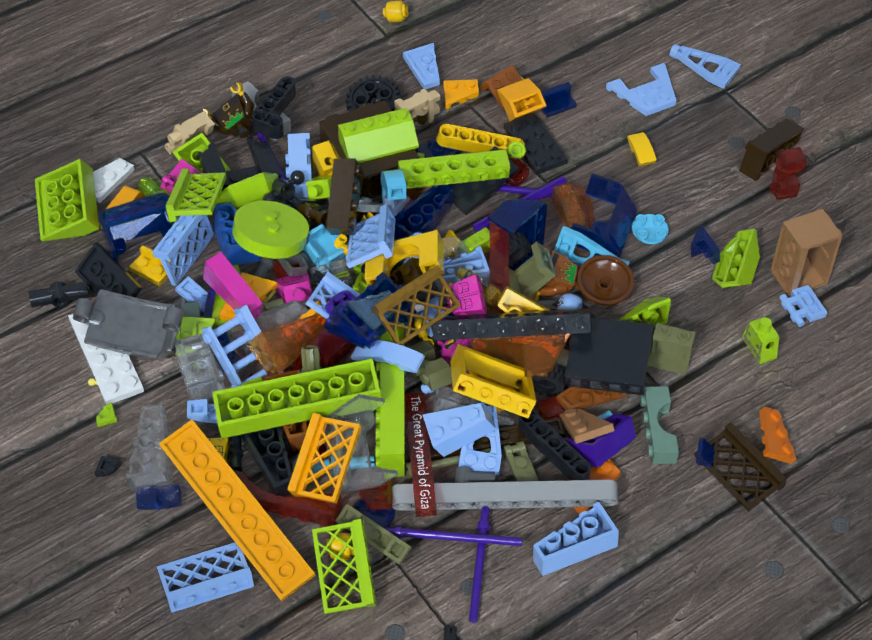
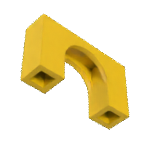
M438 230L394 241L393 256L386 259L384 254L365 261V281L370 291L375 292L389 288L391 269L396 263L408 257H419V266L423 274L436 265H439L442 270L440 272L441 275L444 274V242Z

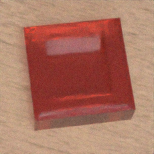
M555 397L537 403V409L544 420L560 417L559 414L563 413Z

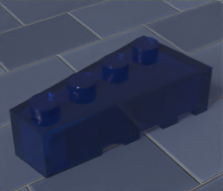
M448 185L432 186L394 216V238L400 240L413 236L416 232L423 234L434 231L453 205V189Z

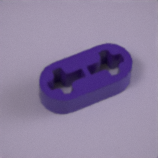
M343 290L328 301L325 305V310L329 315L338 317L353 306L356 298L350 291Z

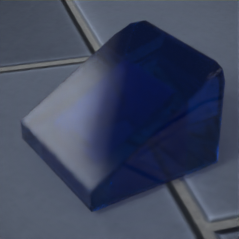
M704 438L699 439L696 463L697 465L711 467L715 449Z

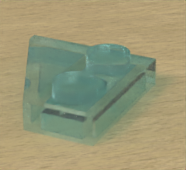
M385 291L378 295L366 296L364 299L357 301L350 300L348 306L375 331L382 323L378 316L372 313L370 308L392 293ZM387 311L383 315L388 320L394 312Z

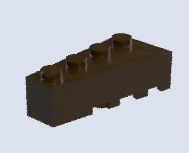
M788 118L778 122L774 127L768 128L766 132L759 134L757 138L750 140L746 144V152L739 171L757 181L760 178V173H766L772 162L777 163L783 154H787L799 143L804 128Z
M356 158L334 159L326 226L331 235H353L357 225L356 216L365 173Z

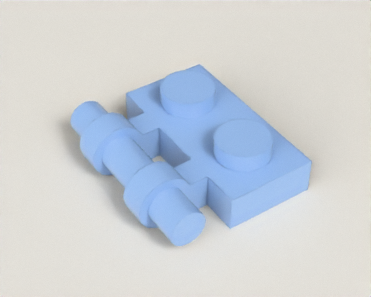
M809 285L792 290V297L790 298L786 294L779 297L782 302L781 305L785 310H788L791 320L796 322L799 327L805 324L802 319L804 317L810 323L827 315L826 309ZM794 305H798L800 310H796Z

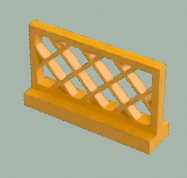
M313 413L287 490L295 497L302 498L303 496L337 504L362 426L357 423L325 418L320 414ZM327 424L334 425L336 428L329 435L325 434ZM348 428L354 429L352 436L347 439L341 433ZM339 434L342 442L332 447L329 440ZM327 442L330 449L320 455L319 447ZM346 446V455L338 458L335 451ZM333 453L336 461L326 466L323 459ZM320 461L324 468L314 474L312 471L313 465ZM339 465L341 468L340 474L332 478L329 470ZM327 473L330 480L320 486L317 478ZM314 480L318 488L311 492L305 491L307 484ZM333 484L335 488L333 496H326L323 490Z

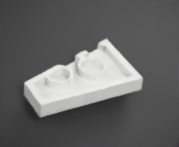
M119 158L94 171L96 201L101 203L135 170L134 165Z

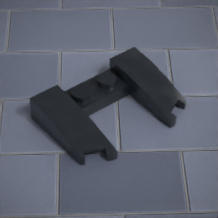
M247 137L255 166L225 171L214 143L208 145L209 149L204 153L198 152L203 173H226L227 178L222 191L229 185L262 172L277 173L279 179L281 173L267 141L262 143L254 141L252 137Z

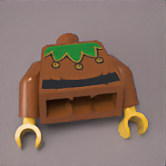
M551 251L550 255L556 276L537 291L535 302L539 299L540 295L542 297L564 295L572 287L579 290L576 277L578 266L571 262L566 255Z

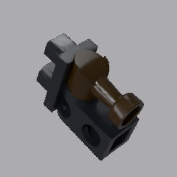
M299 198L292 200L291 207L300 212L305 219H315L317 224L327 226L329 205L325 204V201Z

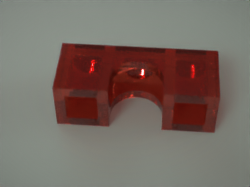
M800 147L779 151L775 171H773L772 183L770 184V191L777 200L793 198L798 195L800 183L795 174L804 172L807 161Z

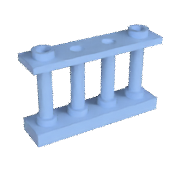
M247 305L234 309L235 317L218 328L212 330L209 326L201 329L203 340L212 348L232 384L231 388L242 386V383L259 376L265 377L267 375L284 373ZM238 324L242 325L245 330L244 335L222 348L217 337ZM248 341L252 342L255 348L254 352L232 365L226 354ZM256 359H261L264 364L263 369L241 382L236 371Z

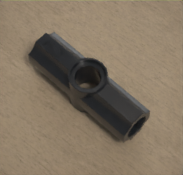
M86 281L67 285L64 282H54L50 285V288L29 291L31 307L49 304L55 307H63L69 301L89 298Z

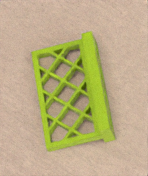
M189 168L182 169L166 204L169 222H176L179 216L212 215L227 178L226 173L190 174Z
M356 519L349 523L312 529L324 614L377 606L364 522L361 519ZM350 528L351 537L347 542L337 537L342 529ZM327 532L332 538L326 546H323L319 543L318 534ZM335 539L344 544L338 555L328 549ZM347 547L354 551L355 555L350 563L340 558ZM326 551L336 557L329 567L322 564L321 559ZM338 560L347 565L341 576L332 571ZM350 568L356 571L358 575L353 585L344 579ZM329 572L339 578L332 589L325 585L324 580ZM341 581L351 587L344 597L335 592ZM354 589L361 594V603L352 604L347 600ZM334 593L342 600L337 607L329 608L328 599Z

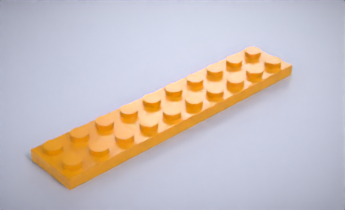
M192 419L159 443L165 454L281 602L316 576Z

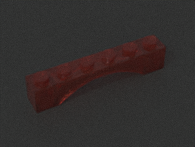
M233 470L266 512L276 513L282 517L297 518L303 522L317 523L323 527L336 525V519L342 509V496H339L337 504L308 497L277 496L255 486L243 472ZM324 492L326 496H333V494Z

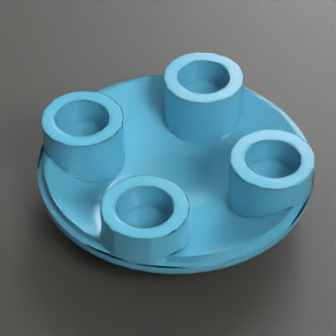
M639 214L632 224L634 236L646 244H657L664 241L669 231L665 218L660 214Z

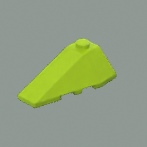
M200 133L174 150L173 154L178 161L183 159L203 173L198 152L204 153L209 149L208 145L211 143L203 133ZM220 157L225 171H230V168Z
M660 296L646 299L619 321L646 322L653 324L654 329L657 323L666 325L671 299Z

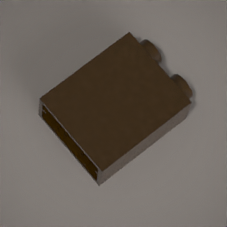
M384 100L375 104H363L358 109L347 113L329 115L325 120L319 121L320 143L329 141L337 159L347 158L339 142L338 125L388 113L391 110ZM415 149L359 163L365 173L360 198H374L382 195L381 172L398 169V161L419 159L420 157Z

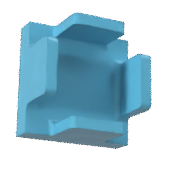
M323 224L309 231L305 248L301 251L312 261L313 268L322 273L346 260L343 249H338L334 246V241L339 235H331Z

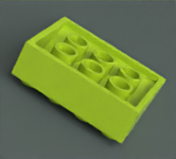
M78 159L35 179L41 241L85 236L99 230L92 167Z

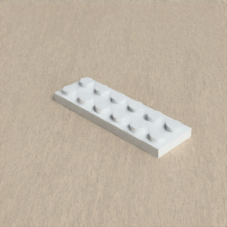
M73 314L68 315L106 405L144 392L129 355L85 344L84 339L88 325L75 321L72 318Z

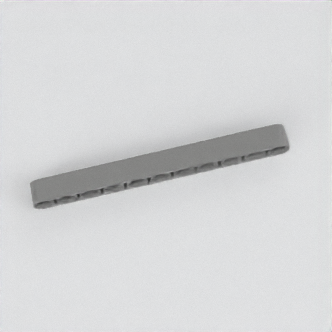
M614 480L397 484L392 486V508L399 511L482 509V507H488L489 509L593 507L598 501L602 507L618 504L617 482Z

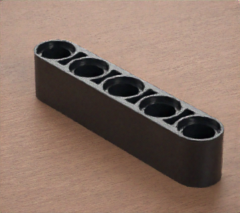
M531 411L529 418L519 415L518 429L520 433L570 481L590 480L591 465L535 411Z

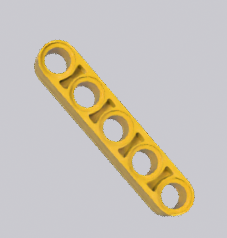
M451 124L440 126L436 138L437 143L442 147L471 153L486 152L494 146L499 150L507 151L508 146L514 141H519L525 146L524 142L516 137Z

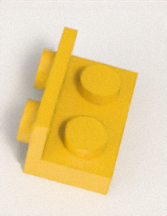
M142 245L140 247L141 255L129 266L130 271L160 287L168 279L161 260L154 257L153 249Z

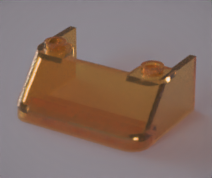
M537 335L471 339V345L473 350L524 368L525 377L535 375L543 377L548 376V373L553 371L565 346V336Z

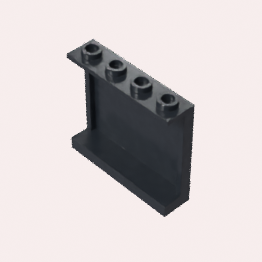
M591 318V333L572 335L564 375L566 386L644 396L645 380L654 335L653 324L646 322L636 323L628 320L618 321L609 318Z

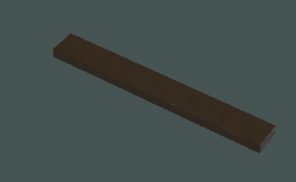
M561 417L544 420L562 438H565L566 433ZM518 425L499 428L501 449L505 445L513 446L516 445V442L523 441L524 444H531L520 433ZM481 437L475 440L473 444L474 451L491 448L488 437ZM431 440L424 441L423 445H420L419 442L404 444L407 461L414 463L460 455L461 451L460 448L443 457L433 448Z

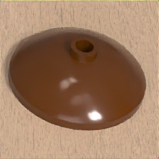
M598 255L591 257L581 265L577 275V284L580 292L589 301L598 305L611 306L619 304L629 297L634 286V276L629 266L621 259L610 255Z

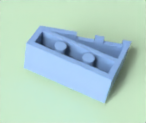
M309 133L288 134V154H285L286 164H289V167H286V178L290 180V175L295 170L302 171L305 175V180L302 184H294V195L298 198H307L309 196L306 181L312 179Z
M481 246L476 247L475 251L469 254L466 252L460 254V258L453 261L451 259L444 261V274L442 276L448 286L461 281L466 273L470 271L472 273L469 277L475 274L489 284L488 287H490V269ZM437 279L435 280V283L438 288V291L441 292L442 286Z
M481 403L423 414L432 446L443 457L496 430L491 413Z

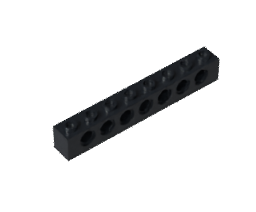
M591 309L445 316L432 325L433 340L591 333Z

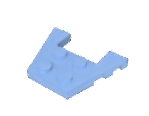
M664 63L651 67L650 73L656 80L630 90L621 79L606 84L608 91H614L617 93V97L626 99L630 102V106L645 116L676 105V97Z

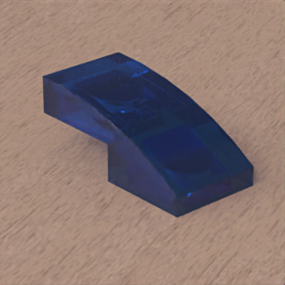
M177 484L158 489L156 485L137 489V508L156 510L182 506L181 488Z

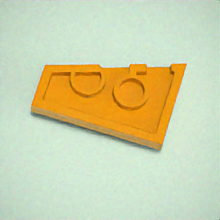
M244 272L240 275L261 302L271 290L274 291L278 287L277 282ZM226 302L219 313V319L229 321L236 314Z

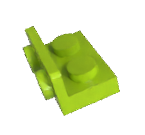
M485 227L461 241L457 250L461 254L465 252L469 254L475 251L476 247L481 246L483 254L498 247L500 234L498 232L492 234Z

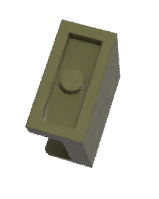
M537 241L531 245L533 256L515 271L508 267L504 269L508 287L526 297L533 295L556 276L549 250Z
M657 323L648 366L686 375L696 332Z

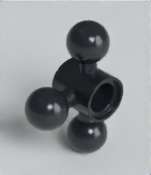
M295 170L291 173L289 181L282 178L276 179L272 185L274 193H266L262 201L277 202V198L281 196L286 199L285 205L291 207L292 200L298 199L294 195V184L299 185L304 182V173L300 170Z

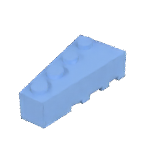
M598 501L593 505L592 509L580 513L577 519L564 524L563 528L558 532L554 531L534 544L533 561L542 576L618 547L619 531Z

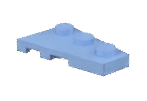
M434 43L403 52L404 60L423 89L425 88L426 90L440 85Z

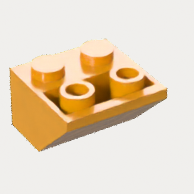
M529 78L497 90L509 121L536 113L546 107L540 89Z

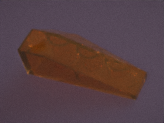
M570 182L554 186L552 203L564 226L582 233L595 242L593 208L587 192ZM577 244L575 247L578 254L589 251V249L581 244Z
M315 314L262 331L247 342V345L268 376L279 374L301 355V347L311 345L326 329Z

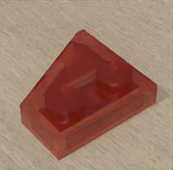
M353 480V489L359 491L360 498L366 502L370 509H391L392 480Z

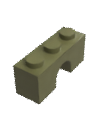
M426 340L407 347L425 356L417 373H414L421 378L423 385H427L431 391L452 384L450 365L443 358L436 360L434 348Z

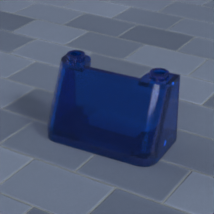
M384 272L380 273L376 277L377 280L374 285H368L365 291L345 306L338 304L334 307L323 328L330 334L362 349L367 347L371 349L377 343V339L384 335L387 330L370 308L400 288ZM401 302L400 310L410 313L411 302ZM387 311L383 314L388 322L394 323L396 313ZM399 314L398 323L403 319L405 321L408 320L409 316Z

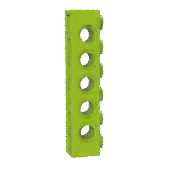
M506 150L400 160L398 161V169L402 170L406 189L509 178L510 163Z

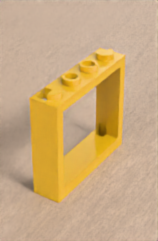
M458 344L450 360L453 391L529 418L536 403L531 371ZM466 370L520 389V393L467 374ZM459 384L465 387L464 390L458 388Z

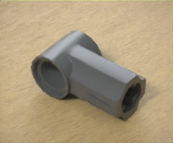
M460 466L455 470L454 483L495 482V472L473 471L470 467Z

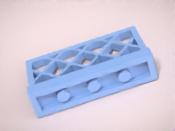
M207 215L180 216L152 251L154 257L161 260L173 286L178 285L215 236ZM197 229H199L198 239H196ZM189 242L188 252H186L187 243ZM178 254H180L178 265H176Z
M387 204L380 207V214L357 223L353 235H349L346 263L349 268L381 254H384L386 259L393 256L395 217Z
M326 273L306 302L307 306L357 341L368 340L362 333H368L370 340H376L377 331H380L381 321L370 310L375 304L331 273ZM343 290L350 291L355 296L356 302L347 311L349 317H344L343 314L338 317L329 315L325 310L326 300H330ZM313 300H320L322 305H318ZM388 313L383 314L386 320L391 316ZM346 322H352L354 328L348 326ZM358 322H362L365 328H360Z
M235 542L157 566L171 613L254 587L250 568L247 565L243 552ZM237 550L238 552L234 558L226 556L230 551ZM214 557L217 560L212 565L205 562L207 558ZM222 560L230 563L227 569L218 567ZM193 563L197 565L193 571L185 569L188 564ZM235 565L244 568L235 572L231 571ZM201 567L210 569L206 576L198 573ZM169 570L176 571L172 578L164 575L163 572ZM215 571L223 574L222 576L211 578ZM181 573L189 576L185 582L177 580ZM194 578L202 580L200 583L190 584ZM173 584L181 586V589L169 591Z

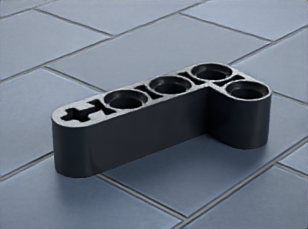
M290 76L281 78L253 111L252 122L254 131L272 139L283 137V119L280 115L296 96L294 78Z

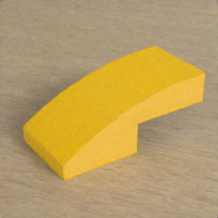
M644 132L627 136L631 152L635 153L638 166L652 164L657 161L651 143Z

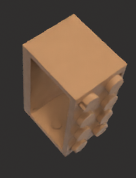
M823 209L782 223L770 271L788 297H792L791 291L806 285H809L811 289H815L829 282L843 235Z

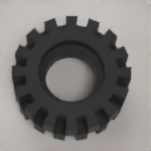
M517 232L516 234L512 233L511 236H506L505 240L502 239V243H498V247L495 249L496 254L504 265L513 266L514 263L518 264L520 260L522 262L524 257L527 258L532 248L525 235Z
M540 363L536 366L534 365L531 370L534 392H540L539 395L542 396L546 394L547 397H550V394L552 396L559 395L563 392L565 386L564 370L562 368L558 369V365L552 366V363H549V365L542 363V366Z

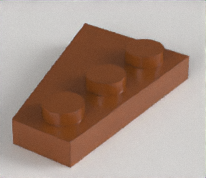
M569 387L556 396V401L565 410L571 408L582 410L627 397V393Z

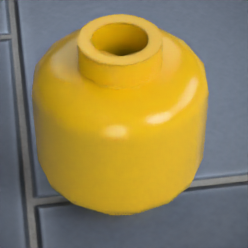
M402 0L389 1L386 3L385 8H383V16L390 23L403 22L408 17V6Z
M340 532L337 537L347 542L351 537V533ZM335 539L328 549L338 555L344 544ZM347 547L340 558L348 561L352 556H355L354 551ZM330 554V557H331L332 559H335V558H336V557H334L332 554Z

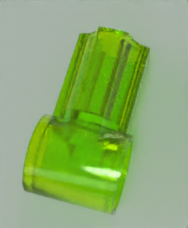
M145 177L138 184V189L143 192V195L147 198L150 207L154 211L167 204L170 197L169 193L164 188L160 189L151 178Z

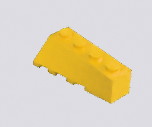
M506 286L497 301V305L505 313L551 311ZM570 334L537 335L531 337L555 359Z

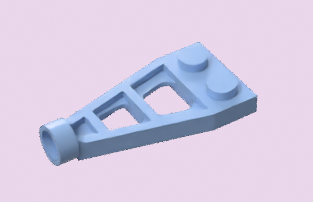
M677 44L673 45L669 53L670 57L680 60L705 80L723 89L740 70L741 64L726 57ZM694 56L702 58V60L696 64L689 58ZM706 62L719 65L715 72H709L703 66Z
M481 401V404L491 413L496 426V430L483 436L489 438L491 451L489 453L474 451V441L466 446H462L458 467L467 466L472 468L473 471L495 472V477H498L502 455L497 408L493 405L486 406L485 404L487 403Z

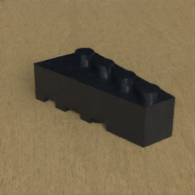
M280 426L241 434L245 446L277 501L290 495L291 493L287 489L292 473Z

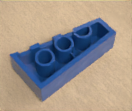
M231 202L216 204L212 225L223 255L231 265L260 261L261 256L252 254L242 248L233 237L232 228L237 211Z

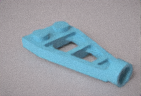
M563 226L554 249L558 254L566 255L571 262L578 266L594 257L595 253L617 257L582 233ZM581 244L589 249L590 256L587 258L576 256L574 254L576 245ZM621 259V260L624 261L627 265H629V263H630L629 261L624 260V259Z

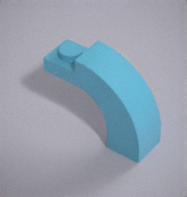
M402 170L382 171V202L384 203L383 198L385 195H387L388 201L406 199V182Z

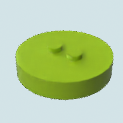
M254 201L241 206L235 213L232 228L233 237L242 248L257 256L272 259L289 258L299 254L305 248L309 233L308 222L300 212L288 205L273 201Z

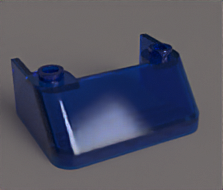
M592 173L585 194L615 204L610 222L596 221L592 224L591 229L573 223L571 229L582 233L620 258L637 208L621 183ZM581 244L576 245L577 248L589 251V249Z
M157 193L102 210L99 213V224L108 252L117 262V256L126 251V241L158 231L164 237L175 222H169L166 210V204L170 197L168 194Z
M508 199L503 201L500 207L488 216V220L506 231L507 236L520 232V234L523 233L531 245L536 241L544 245L547 204L545 202L529 199ZM505 236L504 238L502 237V238L498 241V243H502L501 240H502V239L505 240V239H506V236ZM531 249V253H528L529 256L527 258L524 257L522 262L520 260L518 264L514 263L513 266L504 265L497 254L487 264L490 270L505 279L504 269L508 267L515 271L533 256V251Z

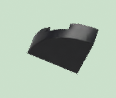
M101 456L94 472L95 476L105 477L115 473L122 465L121 460Z

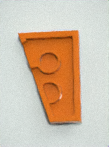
M763 407L759 411L761 429L764 431L762 443L766 447L763 450V456L792 464L797 459L780 412L776 409Z

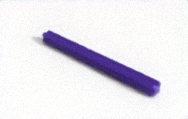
M561 176L472 225L473 229L477 233L485 227L488 228L567 185L565 177Z

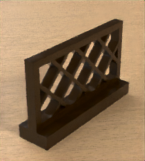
M731 422L725 426L724 431L694 453L697 460L748 512L776 490L780 491L785 487L786 477ZM725 438L730 443V447L718 448V442ZM706 451L715 452L714 460L705 459L702 454ZM717 452L729 453V461L716 460ZM731 453L741 454L743 462L731 461ZM716 465L728 466V474L718 473ZM730 466L743 467L742 475L730 474ZM745 467L755 468L757 476L745 475ZM729 480H742L741 488L732 487L729 484ZM744 480L757 481L756 489L744 488ZM759 481L768 482L772 487L768 490L758 489ZM743 493L756 494V498L748 504L743 499Z

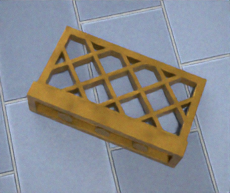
M439 265L431 268L370 308L372 313L378 316L395 344H404L461 306L440 272L442 270ZM438 279L442 286L441 292L431 290L433 281ZM418 291L427 293L425 302L416 300ZM430 294L440 296L438 306L429 304ZM443 297L450 298L454 306L451 308L442 307ZM401 302H411L410 313L400 310ZM415 304L424 306L423 316L413 314ZM428 307L437 309L436 318L426 317ZM387 311L396 313L394 323L388 322L383 314ZM399 314L409 316L407 326L398 324ZM412 317L422 319L421 328L411 327ZM397 327L406 329L405 338L401 341L396 335Z

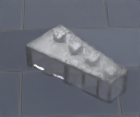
M163 403L142 407L137 428V439H135L133 445V456H131L129 462V472L126 474V481L131 491L172 484L171 460L159 446V443L169 436L167 412Z

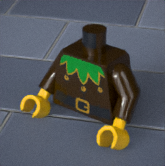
M237 82L239 90L234 85H231L230 89L233 93L238 94L212 113L214 117L210 116L208 109L203 110L215 124L214 129L217 132L225 135L231 134L234 137L239 135L243 139L250 134L247 128L253 124L252 113L254 111V103L248 94L243 92V84Z

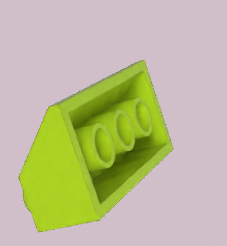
M407 108L338 125L339 142L346 157L356 158L358 163L419 148L413 119Z

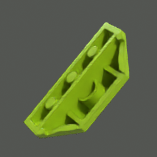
M262 172L229 185L221 191L216 204L231 202L238 210L247 203L262 201L266 193H274L272 185L278 179L277 173Z
M756 229L738 231L735 234L736 237L720 252L712 276L713 282L720 287L726 288L752 284L760 258Z

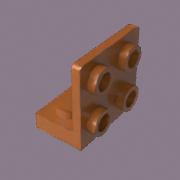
M511 65L486 80L479 87L483 92L489 89L502 110H505L497 90L522 81V78L515 67Z

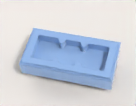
M189 276L175 288V291L185 298L187 302H199L202 315L214 305L215 298Z

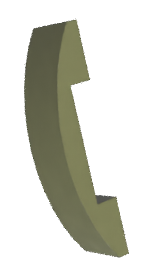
M346 504L336 522L344 524L361 519L364 522L367 543L401 565L412 547Z

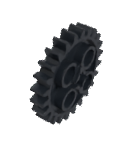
M375 75L372 76V79L366 76L365 81L360 78V83L354 82V88L349 87L350 92L346 93L347 98L345 101L347 111L349 112L358 109L363 104H375L384 100L390 110L395 111V100L401 98L398 85H394L393 80L389 82L388 77L382 80L381 75L378 79H375Z

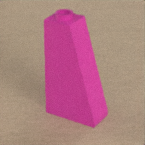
M220 252L205 261L203 275L205 282L233 310L239 306L247 305L253 318H258L261 315L263 303L223 253Z

